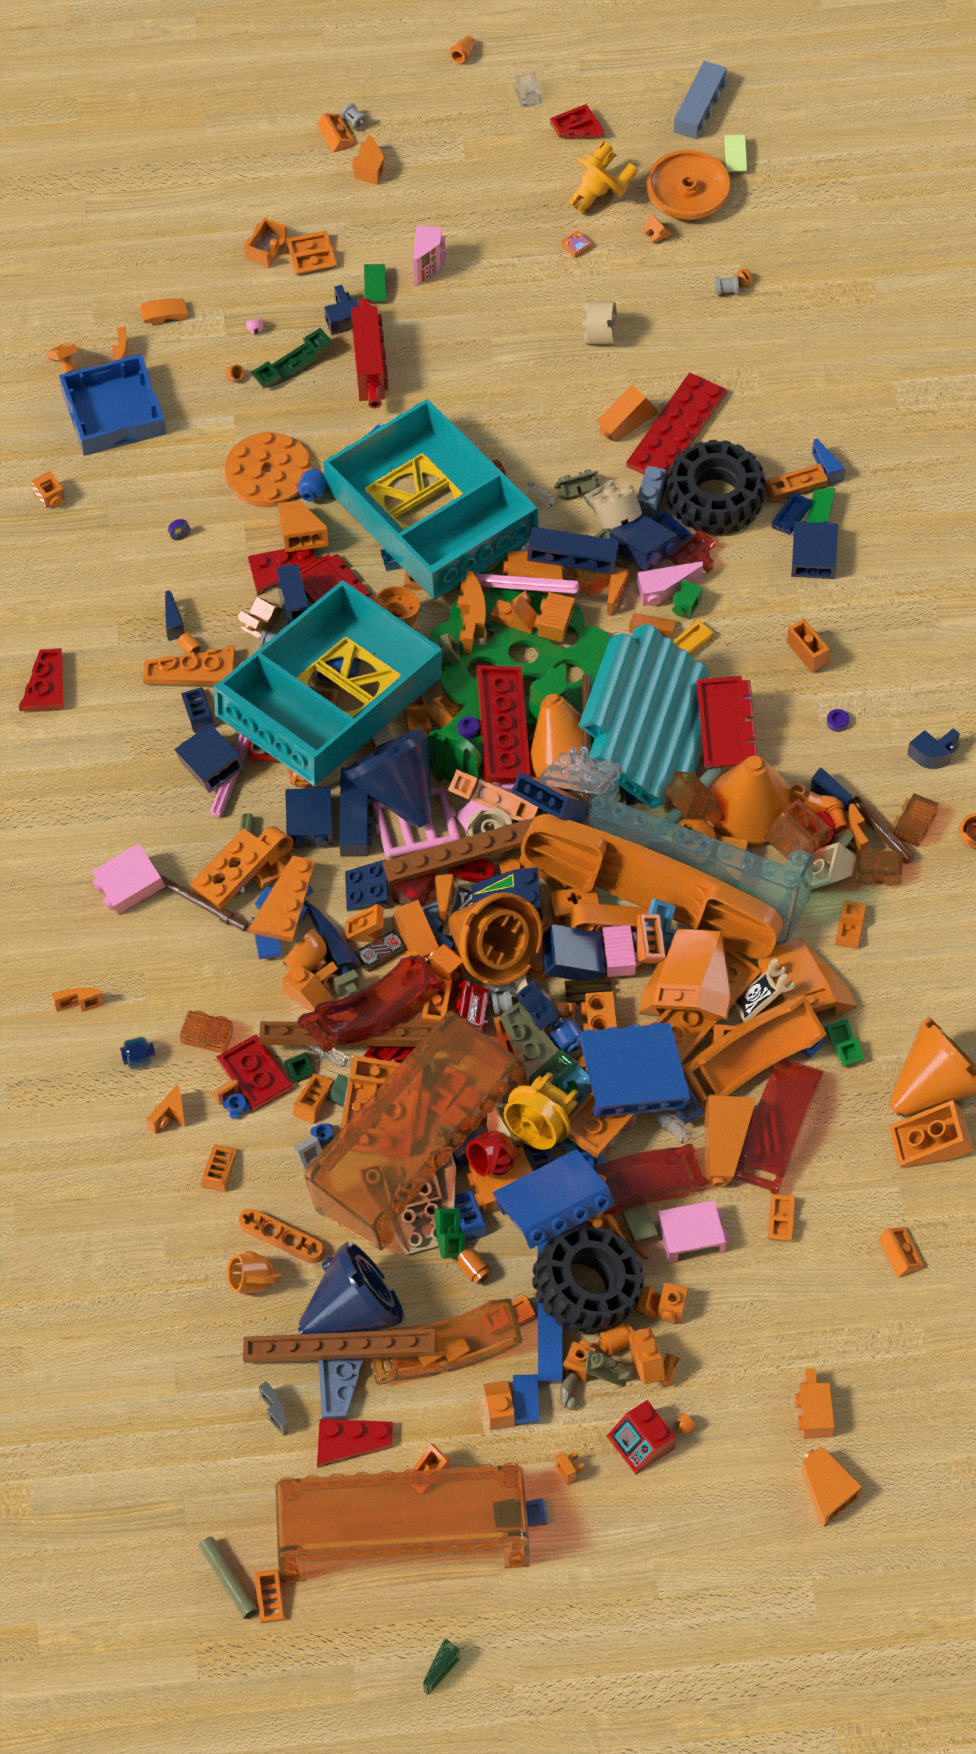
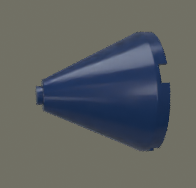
M424 728L415 729L386 743L375 752L369 753L355 761L343 771L349 781L411 826L417 825L418 828H421L431 822L429 820L432 817L428 736Z
M347 1241L336 1251L299 1320L300 1327L298 1331L300 1334L367 1332L395 1327L404 1321L405 1314L394 1289L389 1291L383 1281L386 1277L359 1246L353 1242L349 1244Z

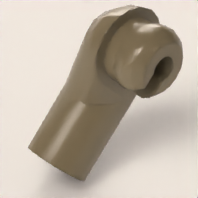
M569 1373L560 1386V1404L564 1409L568 1408L570 1410H573L577 1404V1398L571 1396V1392L578 1381V1377L573 1373Z

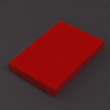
M257 1034L216 1056L217 1061L230 1080H237L239 1093L244 1096L246 1103L250 1104L253 1112L293 1090V1085L265 1045H259Z

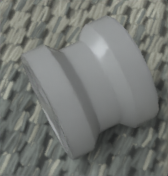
M505 991L500 995L496 993L491 994L494 1016H499L500 1013L512 1007L509 991Z

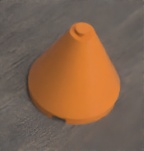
M550 694L541 703L529 756L530 773L532 776L541 778L560 789L573 788L575 793L582 791L580 790V780L583 779L582 729L579 727L582 715L560 695ZM592 765V779L595 785L607 777V775Z
M751 756L722 774L714 782L707 796L706 811L707 817L710 818L714 825V830L720 836L748 840L747 847H762L764 843L774 839L777 842L789 832L791 820L797 813V801L791 799L792 787L784 777L763 758Z
M501 892L492 894L455 911L448 920L450 932L465 968L473 977L490 985H506L522 977L530 969L531 965H529V962L534 953H539L541 947L542 924L537 910L530 902L513 893Z
M929 1016L919 1026L890 1097L892 1102L890 1108L898 1116L903 1114L907 1117L951 1100L958 1101L976 1095L975 1063Z

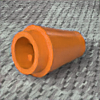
M467 35L452 46L450 50L451 59L456 63L466 62L475 45V39Z

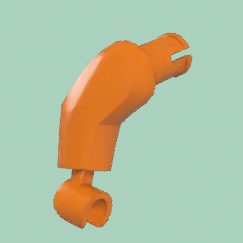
M799 783L793 785L791 788L792 794L790 795L793 801L800 800V806L811 810V812L818 813V811L827 814L832 819L835 831L838 833L849 828L843 813L844 804L838 798L821 796L810 791L805 792L804 786Z

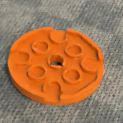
M262 432L241 440L232 448L225 463L228 486L231 487L239 499L258 507L278 506L277 503H283L293 497H299L297 485L303 472L311 470L310 456L304 446L288 435L275 432ZM269 465L274 469L271 472L263 471Z

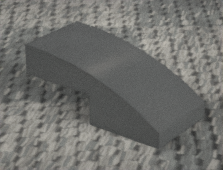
M265 1381L259 1386L260 1397L269 1406L267 1409L268 1420L285 1436L288 1432L284 1409L273 1388Z

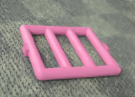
M444 786L431 787V797L438 795L450 835L437 838L430 817L429 820L431 822L424 826L428 840L415 843L409 823L398 816L406 844L399 847H392L381 809L385 806L377 800L372 801V810L376 821L375 830L377 836L380 835L386 857L391 858L441 845L443 842L448 843L460 839L455 822L454 807L451 808Z

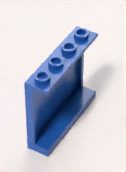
M655 1022L645 1026L635 1024L626 1028L609 1027L605 1030L595 1031L594 1029H588L580 1032L576 1047L581 1046L595 1099L593 1108L594 1118L684 1109L690 1095L670 1023L662 1024L661 1022Z
M577 1149L492 1192L500 1212L503 1215L507 1214L524 1235L529 1249L615 1206L608 1186Z

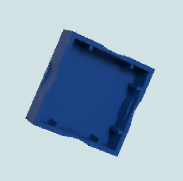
M142 354L114 360L102 366L88 367L59 375L61 391L84 456L166 434L165 418L157 396L151 388L150 376Z

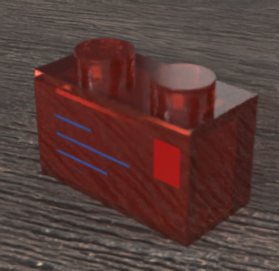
M440 871L396 883L392 888L393 901L403 906L419 900L420 905L423 907L427 903L431 891L436 890L435 877L440 875Z

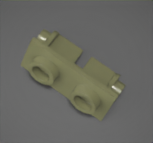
M591 469L579 472V476L571 477L566 475L558 478L554 485V489L560 488L557 490L558 497L566 499L579 495L577 487H580L582 494L596 491L597 488L601 487L599 479L595 480L598 470L591 472Z
M590 1349L587 1350L585 1373L620 1387H624V1379L631 1378L634 1375V1369H632L631 1365L604 1356L602 1353H597Z

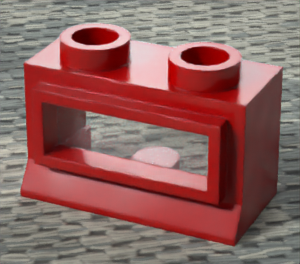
M465 980L455 986V991L462 992V997L453 1005V1010L459 1012L458 1020L449 1025V1029L474 1037L486 1029L488 1020L484 1017L485 1011L490 1006L491 998L488 997L489 989Z

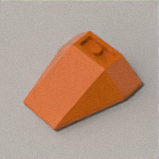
M677 929L665 950L666 959L658 963L643 990L638 1013L661 1016L663 1009L700 1011L705 1018L727 1020L731 992L722 932Z
M801 937L775 945L769 956L758 959V967L762 970L759 977L767 971L770 961L777 958L779 964L775 966V969L784 965L786 970L783 974L786 973L789 976L784 984H788L791 980L795 982V987L792 990L780 993L761 1010L762 1013L802 995L806 996L815 1013L832 1008L834 1014L837 1015L857 1008L848 986ZM780 976L772 977L776 984Z

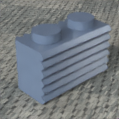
M652 466L646 467L637 499L642 514L655 519L667 486L668 471Z

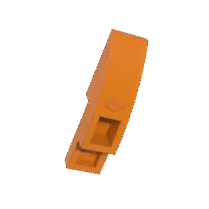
M468 571L467 578L462 579L461 592H463V596L459 595L457 609H461L463 626L466 627L465 630H461L459 643H463V653L472 654L474 638H484L486 607L479 581L472 571Z

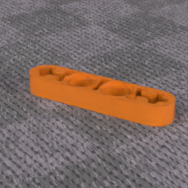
M246 1209L240 1213L239 1223L244 1232L308 1263H317L322 1259L323 1246L318 1240L257 1210ZM251 1217L254 1218V1223L250 1222L249 1224H246V1219L250 1220ZM269 1226L277 1228V1233L269 1236L264 1233V1230ZM294 1236L298 1239V1243L294 1246H289L285 1243V1239ZM316 1248L317 1253L308 1254V1249Z

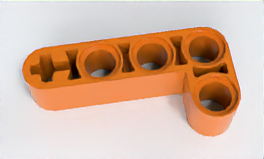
M580 903L571 908L564 920V925L566 927L601 932V935L603 927L631 925V932H636L637 937V915L648 914L649 908Z

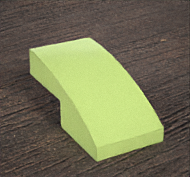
M724 135L725 168L728 174L746 173L745 135Z

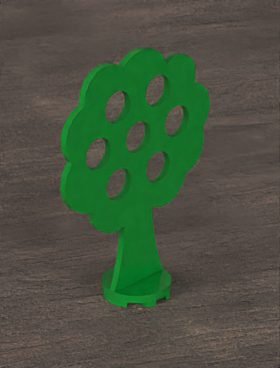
M491 588L487 593H483L486 607L485 627L492 632L493 638L488 643L482 645L473 644L472 654L463 653V643H459L461 630H465L466 627L463 626L461 609H457L458 600H456L450 609V621L438 625L431 632L428 639L431 642L439 643L441 641L440 636L449 633L459 644L461 662L454 665L450 661L442 663L444 671L441 676L442 690L448 698L458 704L465 705L446 726L427 734L429 767L433 770V777L440 782L443 778L452 782L456 770L478 779L484 772L481 727L479 735L473 739H465L458 733V722L460 719L474 717L480 722L477 679L468 672V668L472 663L487 661L495 666L522 667L523 680L531 681L540 680L552 668H556L562 663L572 664L579 667L583 675H591L592 690L610 636L604 630L597 627L585 626L584 615L576 604H574V611L567 630L574 632L578 637V641L575 645L568 648L557 647L549 639L538 637V628L536 627L529 634L491 621L490 615L498 600L513 604L512 600L525 591ZM526 590L531 598L530 606L537 614L541 615L540 607L543 598L547 599L548 596H540L537 591ZM517 645H528L537 651L538 658L528 664L517 663L510 658L509 650ZM582 678L574 683H566L565 700L581 715ZM524 699L527 727H536L537 721L528 715L530 699Z

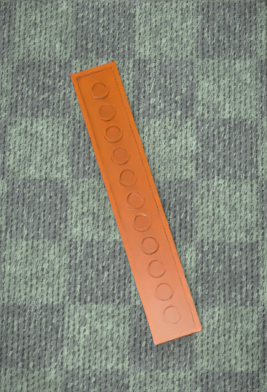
M724 945L731 992L730 1010L745 990L759 978L762 970ZM666 1009L655 1022L671 1024L682 1064L710 1033L713 1025L718 1024L721 1019L705 1018L700 1011ZM592 1091L569 1116L570 1133L567 1138L597 1159L636 1114L594 1118L593 1108L595 1099Z

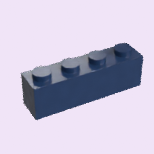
M532 527L527 561L614 574L619 540Z
M341 768L340 857L368 856V848H372V834H368V828H372V815H368V809H372V797L349 781L343 772L346 768Z
M519 772L511 791L514 795L561 820H571L582 824L590 805L541 778Z

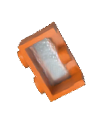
M264 217L261 223L255 226L251 238L245 241L243 249L245 250L246 258L269 268L286 242V225Z

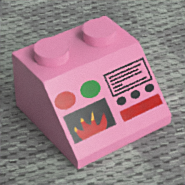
M416 227L413 254L414 285L416 286L441 270V263L446 261V236H442V227Z

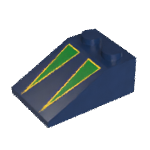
M538 867L515 869L471 885L472 903L495 893H513L530 902L537 910L540 920L543 921Z

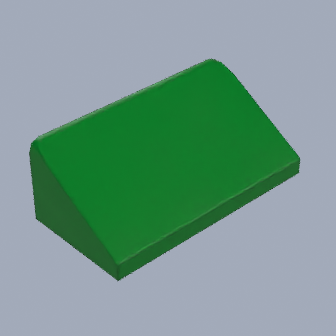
M836 488L814 490L806 521L816 523L829 522Z

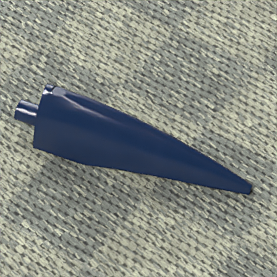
M305 899L304 905L309 910L308 913L317 933L326 943V961L328 964L333 961L338 968L333 974L339 977L357 969L362 962L353 948L333 923Z

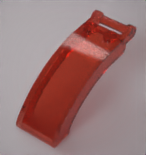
M420 955L401 958L399 963L390 972L372 985L347 997L317 1004L314 1012L302 1014L298 1018L297 1023L313 1036L323 1052H329L333 1047L372 1038L398 1025L434 997L444 986L445 981ZM313 1023H316L328 1037H325Z
M785 1058L776 1062L753 1117L732 1181L738 1183L743 1181L770 1190L771 1194H779L805 1119L818 1092L824 1071ZM745 1166H749L776 1175V1178L773 1182L746 1173L744 1169Z
M693 1144L635 1153L592 1167L598 1175L601 1174L607 1179L605 1183L615 1203V1206L604 1211L602 1217L646 1203L684 1198L690 1192L707 1189L709 1183L707 1178L703 1177L694 1155L695 1149ZM683 1157H686L695 1181L690 1180L682 1160ZM588 1221L582 1222V1223L585 1224L586 1226H589L590 1224H592V1223H590V1222H588Z

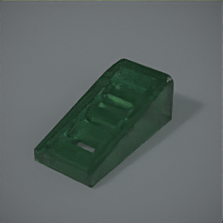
M560 1049L530 1076L529 1086L533 1084L536 1078L539 1076L543 1078L548 1072L554 1075L551 1081L553 1085L562 1083L578 1066L579 1062ZM560 1060L561 1062H563V1063L566 1064L567 1066H566V1067L562 1066L560 1063H558V1061Z
M446 1638L442 1642L424 1679L423 1690L427 1695L435 1689L460 1660V1649Z

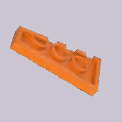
M235 644L227 645L225 649H207V652L194 654V652H189L181 657L167 656L145 660L143 683L215 686L234 670Z
M292 856L249 926L248 933L289 942L294 941L315 867V860Z

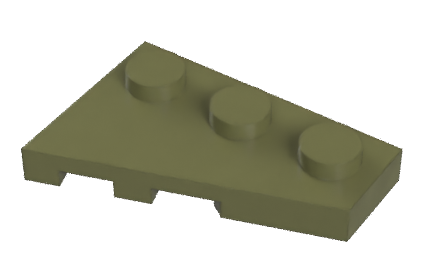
M520 1002L502 1013L500 1016L526 1083L563 1057L543 1030L540 1031L535 1025L532 1016Z

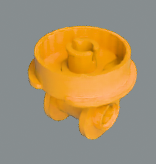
M550 1072L543 1078L541 1076L536 1078L531 1086L516 1087L510 1093L508 1104L504 1108V1119L512 1133L525 1144L542 1150L549 1149L555 1143H560L567 1138L570 1133L568 1118L578 1106L576 1099L579 1092L574 1089L567 1095L551 1083L554 1075Z

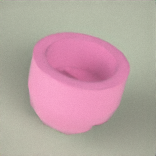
M262 318L247 320L246 326L248 331L254 334V329H258V333L263 330Z

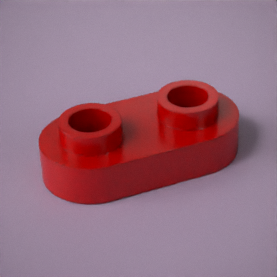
M478 859L450 867L449 873L453 874L455 879L478 883L494 876V867L490 861Z

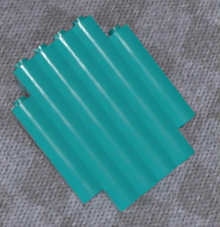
M644 624L634 628L632 636L622 633L611 637L579 723L581 729L595 738L587 761L651 809L664 805L668 793L674 798L687 795L703 752L696 680L708 679L709 670L702 662L695 661L688 651L679 649L671 638L662 636L654 625Z

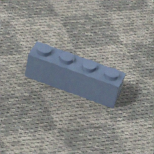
M703 61L674 118V133L697 140L700 132H704L707 124L706 120L708 117L711 118L714 104L719 102L722 88L725 89L728 84L729 77L726 76L727 67Z

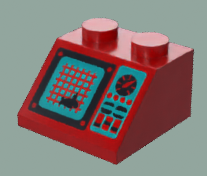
M648 1400L627 1412L607 1434L609 1441L634 1474H637L673 1451L676 1444V1436Z

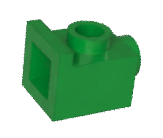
M683 579L681 591H677L673 597V613L690 619L702 601L703 588Z

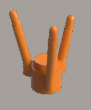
M611 1214L601 1217L602 1225L600 1228L613 1230L614 1234L619 1237L622 1236L645 1259L649 1258V1255L638 1243L634 1244L632 1237L622 1228L619 1222H616Z

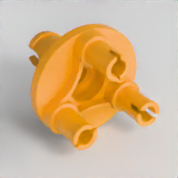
M604 140L586 160L580 156L576 160L586 172L582 176L581 185L575 191L572 198L569 199L568 203L574 208L583 198L584 200L577 207L578 212L581 214L586 212L585 210L590 207L598 196L604 195L608 189L622 197L629 187V182L639 172L634 165L628 163L618 177L611 175L606 170V167L617 155L612 151L613 148Z

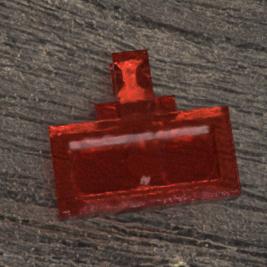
M699 530L678 546V553L668 559L677 566L702 561L703 570L708 573L714 568V560L710 558L709 551L715 547V541L702 530Z

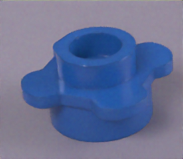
M237 1093L223 1101V1108L229 1111L230 1118L237 1119L240 1114L250 1111V1104L245 1102L242 1094Z
M329 1123L318 1124L310 1130V1134L318 1139L321 1147L325 1144H334L337 1140L332 1132L333 1126Z

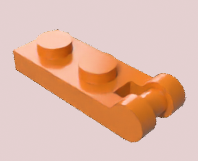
M821 464L772 477L765 481V488L770 492L769 497L773 503H777L783 498L828 485V478Z

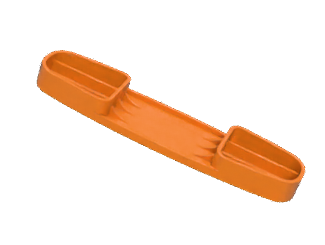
M543 814L534 818L523 838L521 853L524 859L531 866L538 867V870L581 892H589L595 885L606 892L644 908H650L652 899L676 905L672 920L691 926L693 930L721 931L724 945L739 955L753 959H763L769 956L782 931L783 920L781 915L773 907L691 866L604 831L571 820L564 821L554 815Z

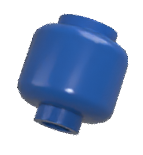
M318 469L303 472L297 485L298 493L306 501L322 499L327 488L324 473Z
M560 1018L552 1024L553 1030L550 1033V1038L559 1051L572 1053L581 1047H576V1042L580 1032L583 1031L574 1019L564 1020Z

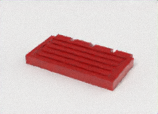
M327 554L300 570L305 594L313 604L342 580L354 586L357 591L374 601L375 597L372 596L361 581L359 582V578L350 567H347V564L339 554H334L333 556Z
M741 676L697 679L705 769L732 767L751 756H758L757 743H748V741L756 740L755 721H746V719L754 718L753 700H744V697L752 696L751 680H742Z

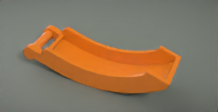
M802 995L773 1007L730 1031L689 1063L682 1066L683 1073L700 1106L704 1110L705 1101L708 1096H706L693 1073L696 1069L710 1092L709 1095L729 1096L761 1071L800 1050L812 1047L827 1034L806 996Z

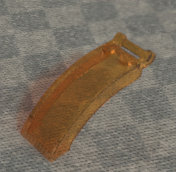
M511 1298L489 1300L478 1308L448 1319L422 1325L388 1329L387 1331L435 1329L437 1340L446 1337L463 1336L470 1351L451 1362L444 1355L423 1367L418 1356L388 1357L391 1371H385L382 1357L372 1358L376 1372L374 1377L376 1384L382 1385L391 1381L435 1376L481 1363L520 1345L523 1339Z

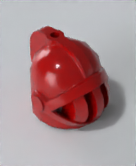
M499 1131L483 1133L475 1140L470 1141L466 1146V1155L471 1167L483 1177L506 1174L513 1167L518 1154V1150L511 1139Z

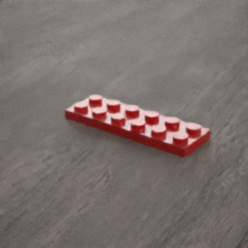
M689 372L627 460L626 467L643 475L647 466L667 470L668 476L674 459L679 454L682 455V451L692 445L726 396L727 389Z
M477 665L476 675L485 782L515 783L519 772L531 775L522 667Z

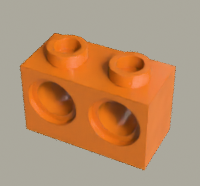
M613 991L585 993V1002H581V1014L586 1016L587 1023H583V1031L588 1029L597 1031L595 1029L597 1027L604 1028L603 1030L609 1027H617ZM594 1007H601L602 1009H600V1010H595V1009H593V1008H594Z

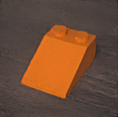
M954 1100L889 1125L898 1163L901 1168L953 1160L974 1151L964 1111Z

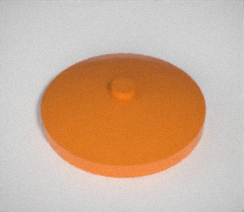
M679 150L668 153L658 159L648 173L647 193L651 202L658 210L674 218L694 220L707 217L718 211L725 204L729 196L730 177L727 169L718 159L705 152Z

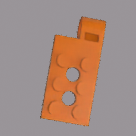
M276 826L268 827L258 838L243 828L199 873L189 886L196 893L222 910L266 863L272 866L280 856L286 855L292 848L293 839ZM241 862L239 866L232 867L234 863ZM225 878L221 884H216L219 879Z

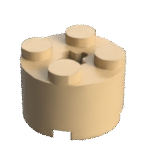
M585 301L584 313L586 317L582 318V329L587 330L584 336L585 344L615 343L618 325H616V302Z
M632 483L625 484L617 489L615 486L607 487L603 490L604 494L591 499L599 522L604 529L621 526V522L627 519L631 522L642 514Z
M490 808V810L484 811L483 809L478 810L469 819L468 837L512 824L511 818L505 811L499 808ZM510 850L481 859L497 862L500 858L506 856Z

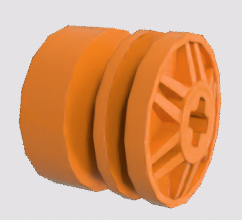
M390 586L377 592L374 598L376 604L386 608L392 615L405 621L408 626L417 631L420 600L413 591L402 586Z

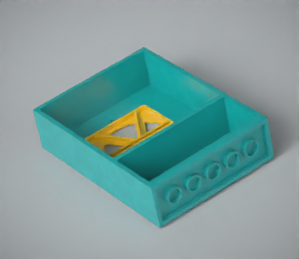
M428 399L417 403L411 409L399 414L388 423L382 424L378 429L364 435L360 440L346 446L340 452L323 461L324 476L327 482L326 490L434 601L462 583V579L467 578L468 571H472L476 575L507 556L508 551H515L528 543L532 527L539 528L538 508ZM413 473L416 494L389 486L397 478ZM422 474H429L440 480L424 489ZM446 487L450 488L454 500L412 526L396 519ZM385 496L400 499L404 502L388 511L385 505Z
M342 580L214 686L215 716L315 787L441 679L442 649L437 643L431 642L421 632L415 631L405 621L398 619L386 608H382L370 597L363 595L354 586ZM344 657L340 673L325 663L332 659ZM353 658L368 662L377 671L348 679ZM315 670L319 671L363 702L364 705L352 711H342L308 687L310 676ZM374 682L380 683L378 692L374 697L359 687Z

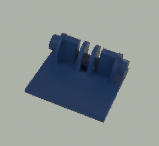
M386 859L345 871L347 911L371 904H378L384 908L387 907V904H389L388 881L382 864Z

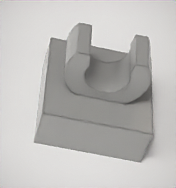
M315 1136L294 1147L300 1165L304 1169L325 1159L320 1143Z

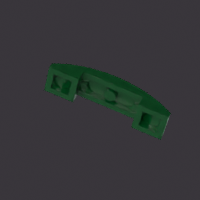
M319 328L303 338L304 344L273 364L267 361L253 370L251 375L263 388L280 384L312 365L330 348L333 341Z

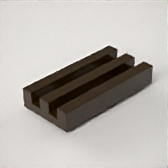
M611 978L565 981L564 984L566 1002L576 1003V1005L585 1002V996L571 997L570 995L612 991Z

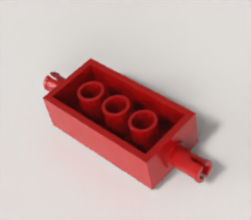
M364 298L358 302L359 307H351L359 401H369V407L376 409L382 406L381 400L385 399L384 391L388 390V372L386 361H384L386 360L383 344L384 332L382 330V314H377V305L372 306V301Z

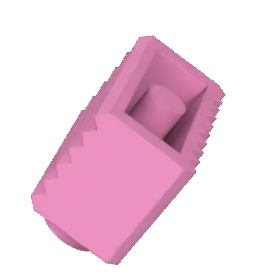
M631 925L603 927L602 937L608 977L634 975L636 966H640L637 952H634L633 946H637L636 932H631Z

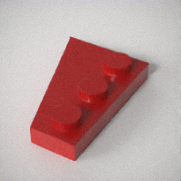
M285 549L248 556L257 596L264 593V590L271 586H278L277 567L298 563L299 570L316 561L314 550L306 549L286 552Z
M62 648L39 650L32 669L31 678L25 688L24 697L19 704V711L64 709Z
M320 1419L317 1468L324 1467L326 1464L335 1461H346L347 1458L361 1454L364 1456L392 1448L393 1421Z

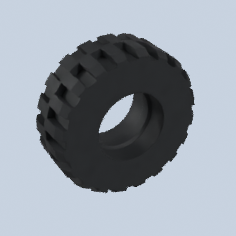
M709 440V442L703 443L701 441L695 443L693 447L689 446L683 450L682 455L679 454L674 459L673 465L669 469L667 485L669 507L673 509L672 513L674 516L682 520V524L688 528H693L696 532H705L708 535L722 533L726 535L735 530L737 532L745 528V524L753 522L755 515H758L762 509L765 492V474L762 472V465L758 460L755 461L756 457L750 451L747 452L743 446L732 444L730 441ZM708 480H721L732 485L734 490L723 495H711L703 492L698 486Z
M581 1223L551 1238L534 1263L532 1272L535 1276L532 1278V1285L537 1290L535 1296L538 1302L543 1305L544 1312L548 1316L553 1317L558 1325H564L569 1328L568 1330L576 1333L582 1331L583 1334L593 1335L596 1331L601 1333L621 1324L636 1307L635 1305L642 1296L641 1289L644 1287V1277L641 1276L643 1272L640 1261H637V1254L634 1249L627 1245V1241L622 1236H617L613 1230L608 1228H595L592 1224L586 1226ZM582 1264L594 1269L604 1281L605 1293L594 1294L582 1289L573 1279L570 1265Z

